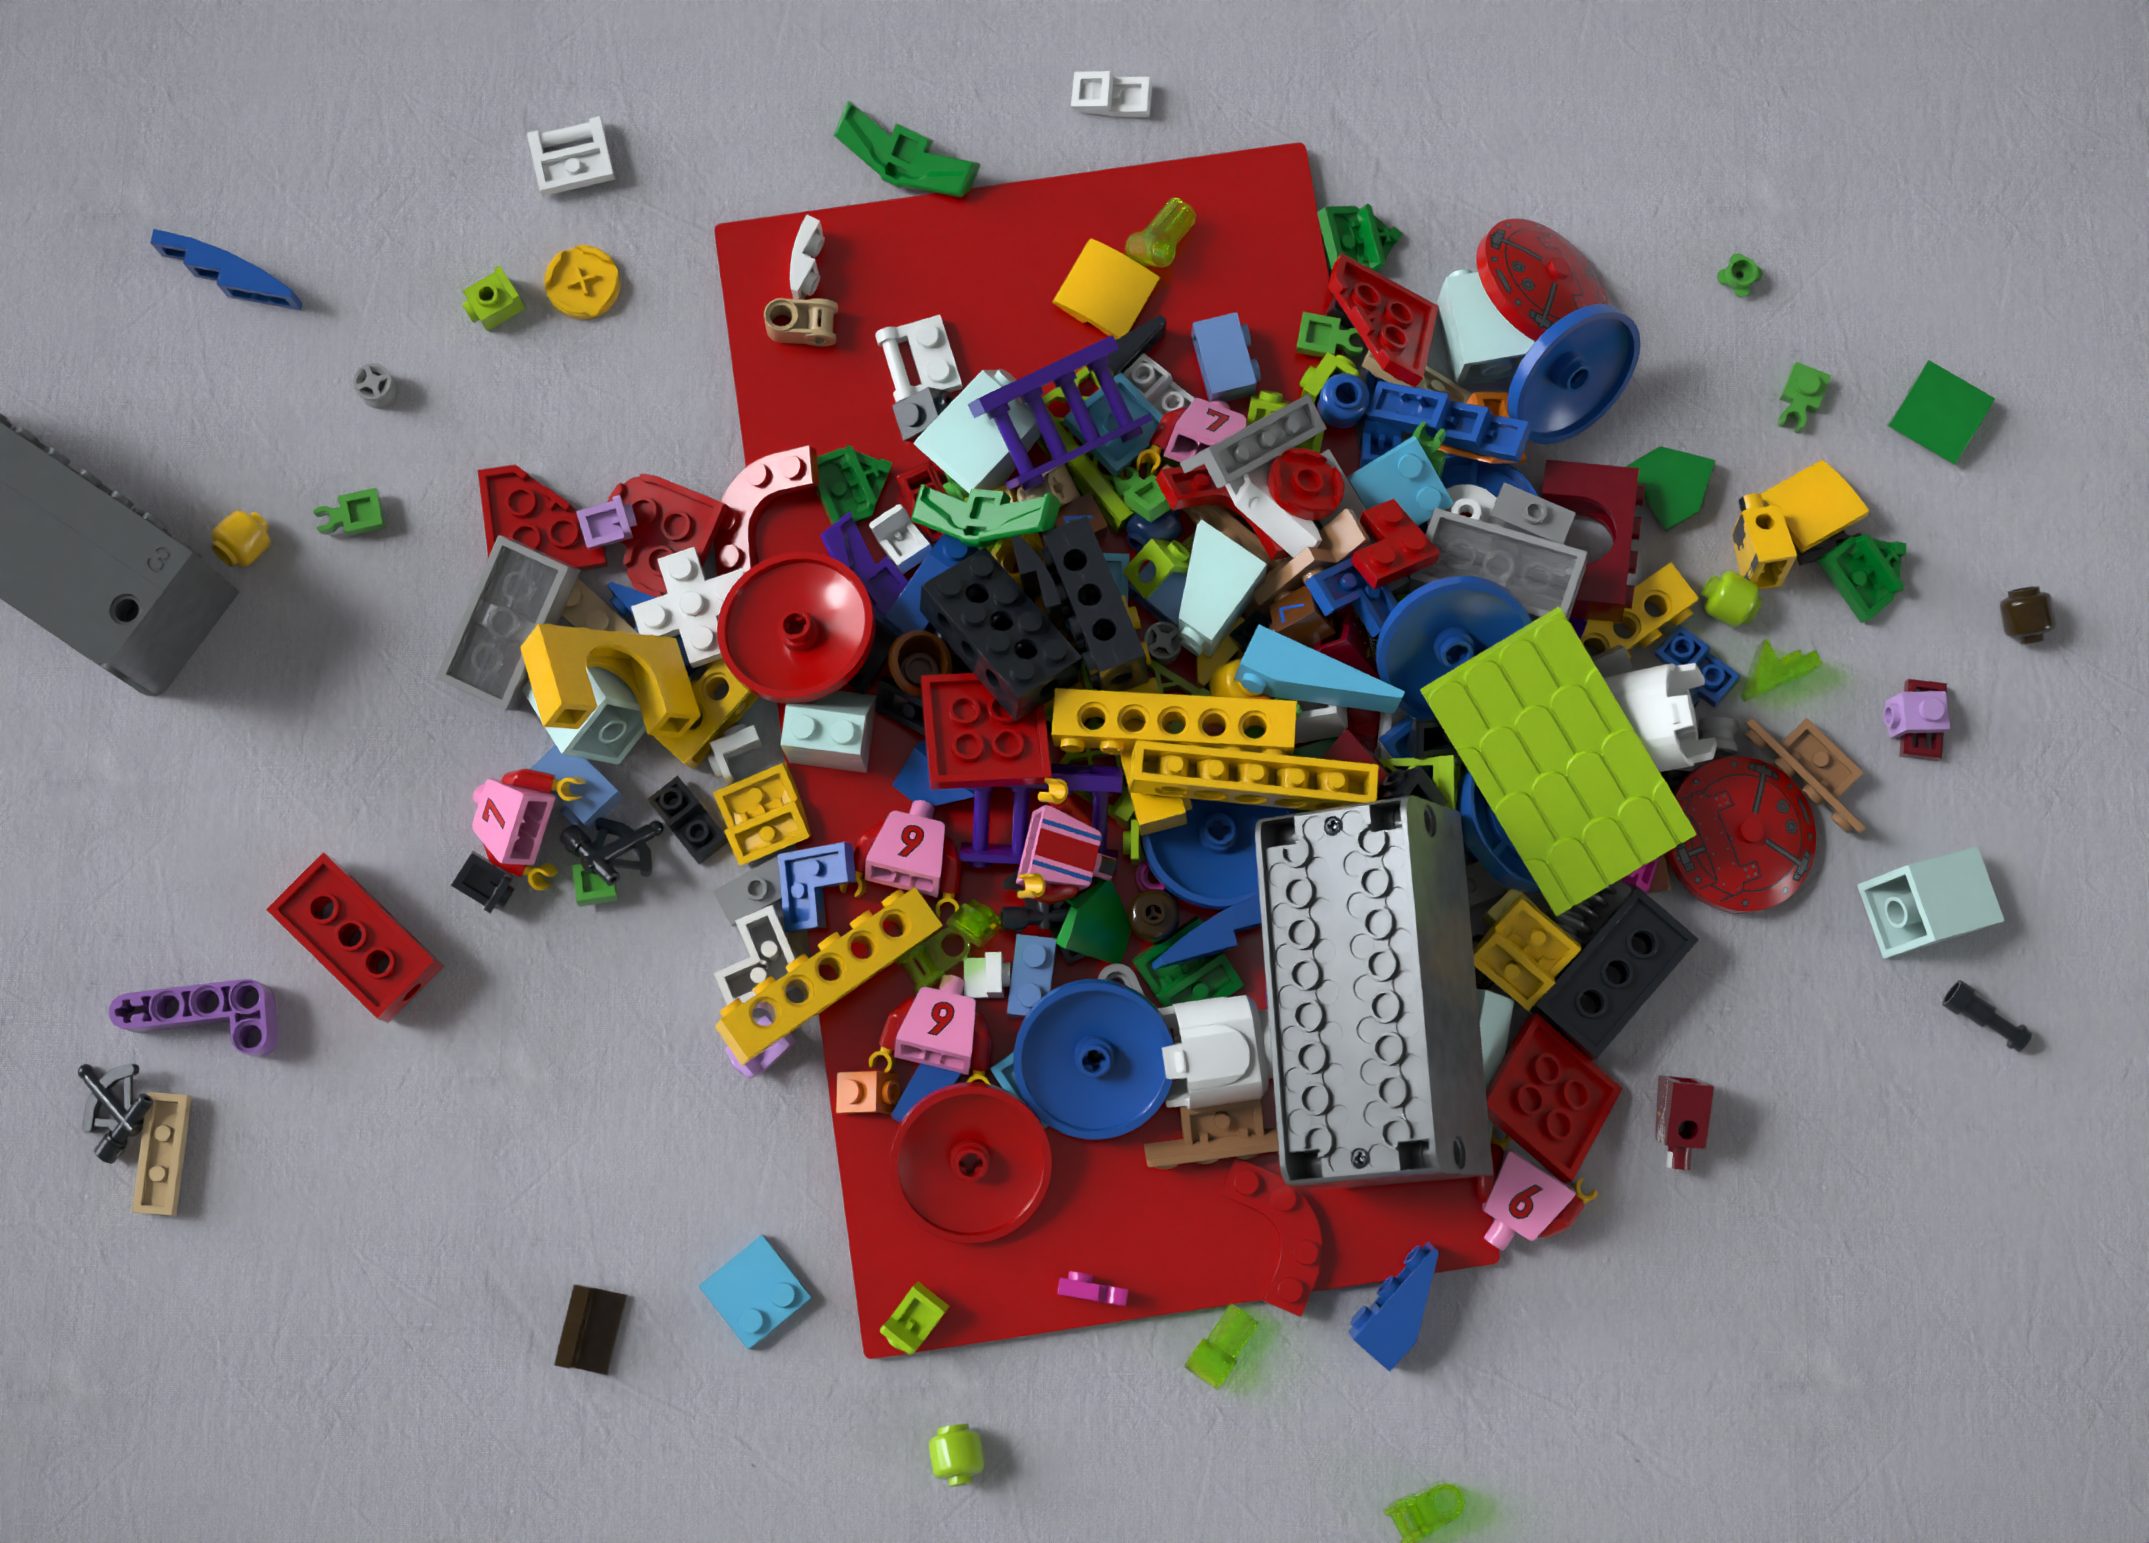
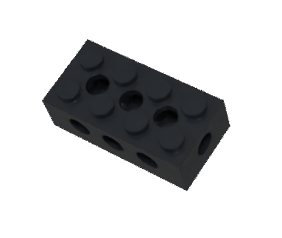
M1085 516L1043 532L1045 547L1039 549L1040 555L1058 591L1064 620L1068 619L1072 630L1070 632L1077 652L1083 656L1086 664L1085 671L1092 688L1100 687L1101 691L1124 692L1148 683L1145 652L1088 517Z
M985 547L922 584L919 611L1015 722L1055 697V688L1069 689L1078 683L1082 656Z
M1637 887L1623 899L1585 943L1584 947L1581 948L1582 950L1555 978V984L1529 1011L1532 1014L1537 1013L1587 1058L1593 1061L1600 1056L1699 939ZM1632 937H1638L1644 942L1645 954H1639L1633 949L1631 944ZM1607 966H1612L1619 971V984L1612 983L1607 978ZM1582 995H1587L1594 1001L1595 1011L1593 1014L1587 1013L1582 1009L1580 1005Z

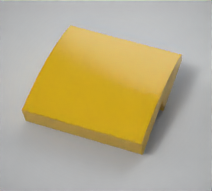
M1091 238L1052 303L1081 323L1088 321L1108 336L1113 335L1114 339L1117 340L1129 332L1160 277L1126 255Z
M1824 460L1814 463L1760 494L1764 507L1772 505L1781 507L1791 539L1801 553L1866 518L1870 512L1851 486Z
M786 761L712 792L728 827L724 831L739 866L811 837L807 817Z
M1520 894L1473 950L1474 966L1529 1011L1555 984L1554 977L1582 949L1581 945Z

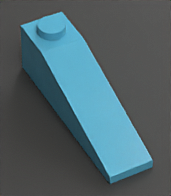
M1258 625L1234 678L1245 689L1253 693H1264L1272 697L1393 714L1405 693L1401 689L1261 625Z

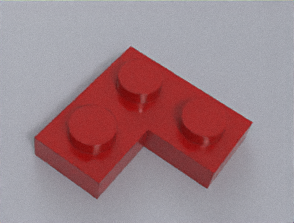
M1394 498L1362 511L1359 522L1376 543L1355 551L1351 563L1374 590L1437 563L1440 551Z

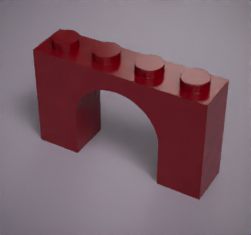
M1546 460L1541 498L1576 513L1575 515L1594 519L1606 528L1613 541V546L1607 554L1594 562L1586 564V570L1570 617L1622 622L1624 608L1632 609L1635 585H1627L1628 574H1636L1638 551L1631 550V541L1639 540L1642 517H1634L1635 506L1643 507L1645 484L1638 483L1639 468Z

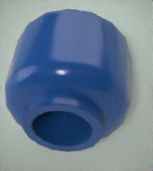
M1347 373L1334 375L1322 387L1318 397L1317 408L1321 418L1330 426L1341 429L1349 428L1361 421L1369 406L1370 394L1366 384L1359 377Z

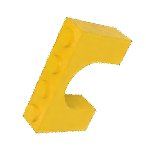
M538 624L520 647L543 727L580 729L598 707L586 667H598L608 670L620 677L631 688L638 701L648 735L682 737L701 716L676 638L654 636L653 634L643 635L624 633L622 631L595 630L587 627L576 628L556 626L554 624Z

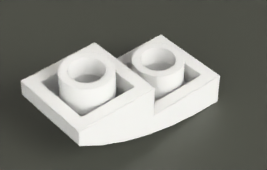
M806 215L799 229L792 251L790 286L793 299L804 300L806 295L811 296L820 281L816 260L811 258V256L817 257L820 253L825 237L823 236L820 221L809 215Z
M1144 353L1123 373L1162 416L1180 407L1188 408L1195 399L1173 382L1172 376L1168 371Z

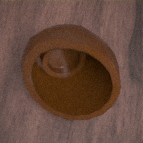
M913 630L902 634L890 645L887 654L889 671L897 686L910 696L922 699L921 675L952 673L950 652L946 644L932 632Z

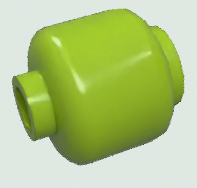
M1732 570L1722 573L1719 577L1712 575L1701 592V595L1706 597L1704 600V611L1732 628L1742 623L1745 625L1749 624L1756 616L1762 604V599L1759 597V587Z
M968 1424L938 1428L937 1435L930 1439L929 1451L933 1475L938 1479H948L949 1487L972 1484V1475L983 1471L985 1464L981 1437L977 1431L969 1430Z

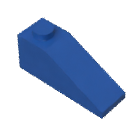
M943 534L923 560L885 618L903 633L913 630L926 631L931 623L919 611L922 584L980 549L965 546L959 539Z

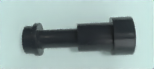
M1958 980L1950 988L1943 999L1942 1006L1956 1015L1959 1013L1963 1014L1981 1027L1988 1026L2008 1040L2006 1046L2010 1049L2020 1052L2029 1043L2033 1033L2027 1029V1026L2021 1024L2016 1027L1995 1013L1996 1008L1974 994L1975 989L1962 980Z

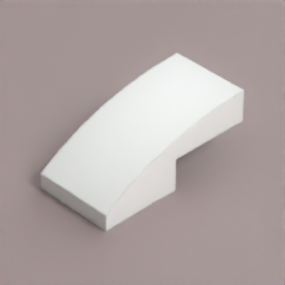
M1110 71L1074 72L1071 108L1076 111L1097 115L1150 118L1153 83L1150 77H1113Z

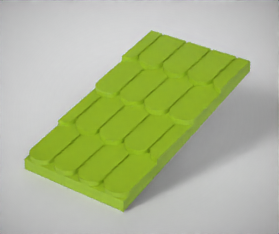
M1559 606L1419 689L1556 917L1572 908V906L1605 889L1608 885H1612L1641 868L1642 865L1648 864L1672 850L1678 844H1682L1697 835Z

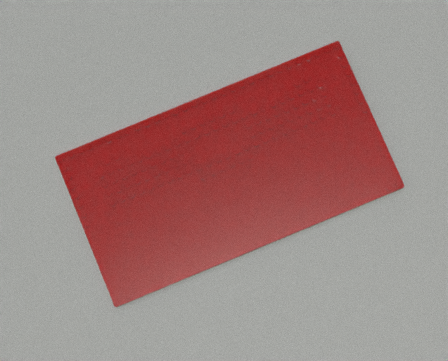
M1301 142L971 188L963 197L933 193L717 224L714 228L745 466L747 467L765 456L805 446L815 448L818 457L839 448L845 449L847 445H850L857 452L877 460L882 458L892 462V467L871 519L856 525L875 564L885 558L887 554L880 547L869 526L870 523L898 504L905 508L910 520L912 516L897 484L896 477L914 467L931 461L942 485L948 482L945 471L913 444L915 441H903L892 405L896 404L893 395L896 389L883 347L878 345L875 333L880 329L899 327L941 315L962 383V389L949 393L953 399L982 370L1003 369L1018 380L1109 337L1088 321L1081 323L1052 303L1087 242L1092 238L1126 255L1160 277L1129 332L1160 314L1166 318V335L1146 355L1168 371L1174 383L1192 397L1209 402L1191 338L1192 324L1237 312L1240 324L1246 323L1250 333L1251 346H1247L1250 360L1256 358L1260 369L1261 381L1257 382L1254 395L1259 396L1260 390L1278 392L1283 394L1282 400L1289 401L1290 404L1301 398L1303 387L1299 384L1308 368L1313 366L1317 369L1323 357L1296 353L1303 312L1325 316L1333 299L1332 292L1328 287L1329 275L1317 215L1307 149ZM806 215L820 221L825 241L817 257L811 256V258L816 260L818 275H820L819 284L815 292L811 296L806 295L804 300L828 299L837 303L838 311L834 314L833 333L836 335V343L830 346L778 343L773 341L766 331L764 310L767 304L778 298L793 299L790 286V263L795 240ZM781 315L776 317L772 323L781 327L789 324L792 319ZM819 318V327H821V318ZM909 342L897 343L910 386L921 385ZM1335 349L1334 356L1342 355V350ZM1084 366V367H1082V368H1080V369L1074 371L1075 374H1076L1077 372H1079L1080 370H1082L1083 368H1085L1086 366ZM1090 377L1078 385L1081 396L1090 397L1099 390V387ZM1054 382L1041 387L1044 392L1041 397L1056 388ZM1251 396L1226 402L1230 410L1242 414L1246 418L1247 423ZM1054 401L1047 406L1052 415L1058 418H1065L1071 410L1066 402ZM1325 422L1327 429L1323 433L1320 454L1329 449L1347 478V476L1359 470L1360 452L1355 425L1341 429L1334 428ZM1073 434L1074 441L1079 446H1082L1081 441ZM1036 442L1027 453L1034 469L1051 461ZM1099 461L1097 462V468L1102 474L1112 475ZM1133 462L1129 467L1136 469L1137 462ZM1144 463L1140 465L1138 471L1139 477L1143 480L1145 479L1146 464ZM1159 466L1158 474L1164 466ZM1017 467L1006 482L1020 476ZM1125 469V470H1124V473H1123V477H1126V478H1127L1126 469ZM927 479L921 483H918L910 487V489L912 491L914 489L919 488L921 484L925 485L927 483H930L929 479ZM1021 485L1014 487V489L1017 491ZM815 487L781 495L773 499L762 510L756 523L755 534L758 563L773 556L789 552H815L830 556L820 534L832 525ZM1178 509L1181 513L1179 520L1182 523L1183 532L1176 541L1188 550L1191 557L1197 525L1185 511ZM912 521V523H913V524L916 526V528L920 531V529H919L917 523L914 522V521ZM931 528L929 529L931 534L939 532ZM1108 528L1106 537L1098 541L1102 553L1129 554V563L1138 554L1126 540L1128 535L1126 529L1115 536ZM1046 531L1038 532L1042 541L1043 548L1045 547L1042 533ZM1150 560L1144 561L1139 568V573L1145 568V566L1150 562ZM922 562L903 574L908 581L911 580ZM1017 562L1013 567L1014 574L1019 572ZM1036 596L1030 598L1034 603L1036 601ZM1128 596V608L1135 606L1139 616L1141 629L1135 631L1141 643L1144 641L1147 629L1160 621ZM1243 613L1241 617L1246 620L1247 617L1245 613ZM1182 646L1179 657L1173 663L1164 667L1196 686L1195 655ZM951 655L952 659L969 669L958 655ZM887 662L869 691L864 694L877 696L879 679L883 676L892 677ZM1147 668L1148 678L1156 677L1155 673ZM1160 676L1162 684L1169 683V681ZM849 683L837 690L859 693ZM1180 688L1163 691L1164 694L1189 695ZM777 703L781 736L787 705L785 703ZM875 711L867 773L789 763L784 753V759L799 793L811 832V837L796 843V850L848 842L853 844L854 853L859 837L876 823L885 822L890 812L899 811L909 814L913 802L895 789L892 784L913 749L925 739V736ZM1092 717L1088 718V719L1085 721L1084 726L1087 725V723L1089 722V720H1090ZM1379 725L1374 741L1360 737L1373 753L1377 747ZM1051 733L1047 735L1050 763L1059 764L1067 752L1061 750L1060 746H1054ZM1325 739L1294 744V749ZM1084 748V751L1079 752V754L1086 753V748ZM1090 748L1092 752L1100 750V748ZM1115 755L1092 759L1093 765L1117 767ZM1088 760L1072 763L1075 765H1089ZM996 786L994 790L990 791L988 844L1012 845L1014 792L1010 790V787ZM1034 788V791L1030 793L1029 826L1033 811L1045 805L1050 806L1049 802H1042L1038 799L1039 792L1048 793L1049 789ZM1113 792V795L1109 797V804L1113 806L1122 792ZM1075 793L1070 794L1069 797L1092 822L1093 805ZM974 797L934 806L935 811L932 819L945 824L944 836L954 841L959 854L962 842L973 843ZM1108 815L1107 849L1118 850V869H1115L1111 881L1128 916L1132 900L1142 892L1135 880L1138 866H1131V855H1123V831L1128 830L1118 825L1116 820ZM961 861L959 892L955 893L954 900L959 905L957 917L953 919L955 906L951 902L942 903L940 906V918L937 916L936 905L943 898V892L940 890L938 898L921 894L943 926L926 941L818 1014L865 1357L876 1359L907 1354L905 1351L893 1347L887 1337L880 1332V1329L917 1282L924 1285L950 1307L914 1353L1263 1300L1278 1264L1281 1250L1277 1230L1267 1217L1250 1207L1219 1195L1234 1157L1220 1158L1211 1164L1181 1163L1172 1169H1158L1147 1166L1144 1144L1183 1139L1180 1106L1167 1108L1164 1100L1155 1114L1141 1126L1123 1135L1107 1139H1081L1066 1135L1047 1126L1044 1129L1050 1145L1052 1169L1049 1186L1040 1206L1024 1224L1013 1232L992 1241L972 1244L951 1242L928 1233L912 1221L901 1207L895 1195L890 1176V1151L894 1135L900 1124L891 1118L892 1114L836 1113L838 1072H885L888 1066L886 1057L880 1055L877 1058L874 1069H871L869 1066V1058L873 1053L880 1051L881 1045L879 1040L887 1017L897 1006L907 998L916 997L922 987L939 990L942 977L945 975H954L964 981V960L966 958H985V952H1001L1004 963H1011L1012 977L1017 934L1053 938L1049 929H1038V925H1028L1027 929H1023V932H1014V930L1002 931L1000 921L1001 907H1025V902L1018 898L1017 893L1013 889L1005 890L1002 887V881L1017 871L1020 864L991 863V866L973 867L968 865L967 861ZM1150 871L1147 875L1149 882L1152 884L1160 883L1152 871ZM863 873L862 878L866 882V891L859 898H855V893L858 890L857 881L847 884L845 893L841 892L839 885L823 888L826 928L807 931L811 957L821 951L817 945L833 933L838 932L842 937L853 928L850 923L864 912L869 910L874 915L885 908L881 902L900 888L865 880V873ZM1093 876L1090 886L1078 891L1076 896L1095 886V879L1097 877ZM901 889L904 894L908 892V890ZM1167 892L1175 899L1180 911L1178 928L1195 916L1204 923L1224 910L1195 906L1179 899L1171 892ZM1155 908V912L1161 914V910ZM1151 909L1146 912V916L1151 913ZM883 922V929L887 935L899 937L900 931L894 922ZM1262 926L1234 933L1238 945L1227 952H1223L1244 984L1243 987L1226 998L1247 995L1255 1001L1258 1010L1266 1009V974ZM1131 929L1130 938L1121 964L1126 965L1134 972L1144 996L1157 1009L1163 1008L1131 961L1155 943H1148L1139 939ZM858 942L851 943V951L854 956L860 959L868 958V950L863 944ZM1057 945L1051 991L1070 982L1098 979L1101 971L1113 963L1085 956L1068 965ZM828 964L819 965L818 971L823 979L827 981L836 980V972L832 966ZM1114 980V982H1118V983L1124 984V983H1123L1122 981H1120V980ZM1010 986L1004 987V998H973L976 1001L975 1012L984 1016L992 1037L990 1067L1014 1051L1017 1034L1023 1020L1011 1019L1007 1016ZM1169 1028L1174 1043L1173 1028ZM895 1057V1068L890 1073L899 1075L902 1096L921 1063ZM970 1068L968 1075L963 1074L958 1083H966L967 1079L973 1075V1069ZM990 1069L985 1071V1076L989 1080L990 1085L1002 1088ZM1273 1078L1269 1079L1268 1090L1261 1098L1263 1128L1277 1127ZM975 1079L974 1081H972L977 1083H985L981 1079ZM1275 1151L1258 1153L1254 1158L1242 1159L1282 1177L1279 1153ZM1477 1177L1352 1188L1296 1187L1312 1207L1322 1236L1321 1266L1312 1292L1381 1282L1392 1275L1396 1278L1406 1265L1403 1262L1410 1251L1418 1245L1423 1247L1427 1241L1439 1252L1434 1273L1493 1265L1500 1260L1499 1248L1484 1239V1236L1494 1222V1218L1482 1208L1483 1202L1477 1195ZM1069 1271L1093 1275L1092 1283L1128 1289L1126 1306L1057 1294L1060 1278L1068 1279Z

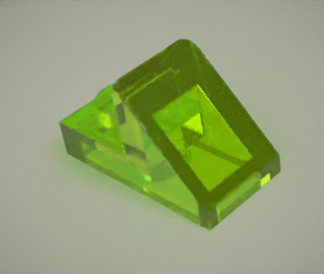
M1767 638L1764 639L1756 648L1741 693L1743 701H1749L1815 671L1823 664L1817 651L1814 650L1803 655L1800 649L1782 657L1779 662Z

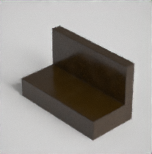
M574 1284L554 1366L568 1369L576 1368L608 1375L627 1295Z

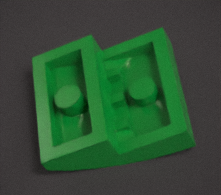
M1928 360L1887 426L1955 465L1995 398Z
M1197 916L1179 927L1170 938L1160 943H1155L1131 960L1163 1008L1177 1003L1228 997L1244 986L1223 952L1153 970V961L1187 933L1203 924Z

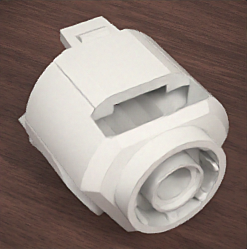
M1671 663L1603 678L1659 772L1694 766V763L1714 759L1717 747L1715 737L1698 740L1696 716L1689 689L1705 685V679L1696 663L1678 666Z
M1247 995L1183 1002L1158 1009L1168 1027L1173 1028L1175 1045L1162 1048L1166 1079L1180 1078V1080L1172 1081L1168 1095L1165 1098L1167 1108L1187 1106L1189 1110L1262 1098L1268 1090L1269 1079L1273 1078L1268 1009L1258 1010L1255 1001Z

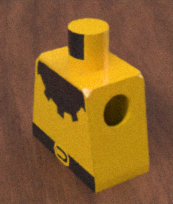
M1758 493L1745 495L1738 500L1741 513L1732 531L1740 575L1755 583L1759 590L1780 587L1797 557L1781 507L1777 505L1764 507L1762 497Z

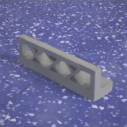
M1308 394L1180 462L1184 473H1187L1205 464L1218 489L1327 428Z

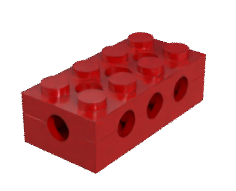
M324 852L266 909L377 1019L387 1023L444 967L341 864ZM334 903L332 915L327 919H323L324 908L328 904ZM361 929L362 938L360 942L351 947L350 938L352 934ZM389 956L390 964L388 969L379 974L377 970L379 961Z

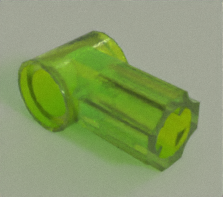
M1170 198L1144 231H1137L1129 236L1125 247L1126 256L1142 266L1167 267L1175 257L1176 245L1195 223L1194 218L1197 215L1192 207L1184 203L1180 198Z
M1230 1303L1208 1337H1203L1186 1361L1184 1368L1217 1391L1237 1363L1236 1357L1255 1332L1259 1322Z

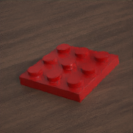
M974 673L921 675L930 790L1047 784L1044 781L1045 778H1052L1044 704L1015 722Z
M1536 1013L1527 1017L1486 1089L1488 1119L1564 1184L1574 1180L1623 1088Z

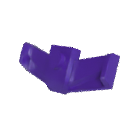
M849 511L820 534V537L830 557L848 566L858 576L870 596L873 608L886 617L909 581L887 556L875 564ZM930 625L926 631L935 634L936 629Z

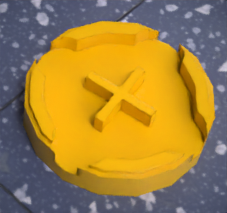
M583 244L574 246L575 248L567 251L564 249L557 253L547 265L544 276L546 294L554 308L568 318L577 320L597 318L607 312L618 298L621 287L619 271L611 257L597 247Z

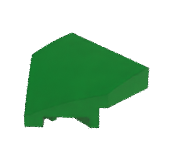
M1368 203L1360 209L1357 206H1328L1317 212L1331 270L1334 262L1342 253L1376 272L1384 267L1385 259L1393 245L1399 241L1403 234L1395 226L1389 228L1373 214L1372 206Z
M847 445L845 449L839 448L818 456L819 486L815 487L831 525L849 511L856 525L871 519L892 467V462L882 458L877 460L857 452L850 445Z
M1660 446L1628 464L1627 467L1639 468L1638 483L1645 484L1644 497L1664 531L1667 532L1698 514L1701 508L1704 507L1705 496L1716 460Z
M1867 534L1858 537L1851 536L1841 541L1818 560L1860 623L1873 618L1894 600L1895 593L1904 591V584L1900 580L1901 557L1906 555L1907 543L1899 541L1891 543L1877 540Z
M1097 878L1095 879V886L1077 897L1066 900L1072 906L1055 943L1074 952L1113 964H1121L1132 928L1111 879L1107 881Z

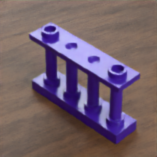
M1113 335L967 404L974 419L985 413L989 420L994 419L1018 469L1020 476L1005 483L1008 490L1021 485L1023 491H1026L1045 481L1042 476L1043 473L1119 436L1122 443L1143 434L1141 426L1153 420L1150 413L1133 420L1107 365L1110 363L1107 355L1119 350ZM1084 366H1087L1089 372H1094L1119 425V428L1103 436H1100L1074 381L1077 379L1074 371ZM1051 382H1054L1056 388H1061L1086 440V444L1070 452H1067L1041 397L1044 394L1041 387ZM1019 397L1023 404H1028L1053 457V460L1035 469L1007 412L1011 410L1008 403Z
M1050 763L1052 778L1062 779L1066 782L1068 796L1073 794L1074 790L1090 791L1089 794L1093 796L1092 828L1098 830L1102 835L1098 853L1115 858V869H1118V850L1107 849L1109 797L1113 795V792H1122V767ZM1048 784L998 786L1010 787V790L1014 792L1012 845L988 844L990 791L994 790V787L971 788L975 790L973 843H961L960 860L967 861L968 865L973 867L991 866V863L1020 864L1029 827L1030 793L1034 791V788L1049 789Z

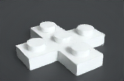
M695 547L657 559L668 594L631 606L639 634H653L654 636L674 637L681 634L692 668L722 659L717 639L719 613L728 592L744 574L743 569L741 568L706 580Z

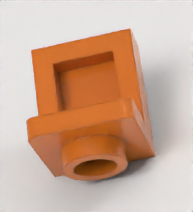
M879 1071L837 1073L836 1113H893L901 1097L898 1074Z

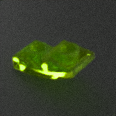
M974 899L968 904L964 903L946 923V925L979 948L987 944L1001 929L1000 917L990 907L980 904Z

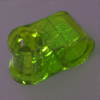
M948 927L927 941L914 946L897 958L895 962L898 966L904 967L916 985L914 991L918 994L922 987H931L947 975L948 972L962 964L966 958H969L972 953V941L964 930L958 927ZM952 935L962 937L965 942L963 952L955 957L946 955L943 950L944 941ZM916 960L919 961L920 965L926 972L925 976L917 966Z
M1439 1480L1415 1493L1396 1500L1386 1506L1383 1512L1385 1516L1392 1518L1402 1537L1400 1543H1417L1432 1534L1436 1529L1457 1519L1464 1510L1465 1500L1461 1491L1449 1481ZM1442 1490H1450L1455 1496L1454 1506L1445 1512L1435 1509L1434 1498L1436 1494ZM1405 1512H1407L1413 1524V1528H1410L1404 1516Z

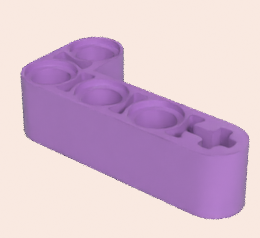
M252 979L125 993L116 997L109 1007V1017L115 1026L138 1033L230 1022L233 1046L241 1053L253 1057L269 1055L274 1051L278 1041L274 993L270 987ZM257 989L259 1000L254 1007L248 1009L245 1005V997L249 991ZM217 994L219 1006L214 1012L208 1014L205 1008L206 1001L211 995ZM177 998L180 1005L179 1011L174 1017L168 1018L166 1007L171 1000ZM135 1007L149 1010L150 1015L146 1013L134 1014L131 1019H128V1013L133 1012ZM259 1028L262 1033V1039L256 1047L250 1048L247 1042L248 1035L253 1029Z

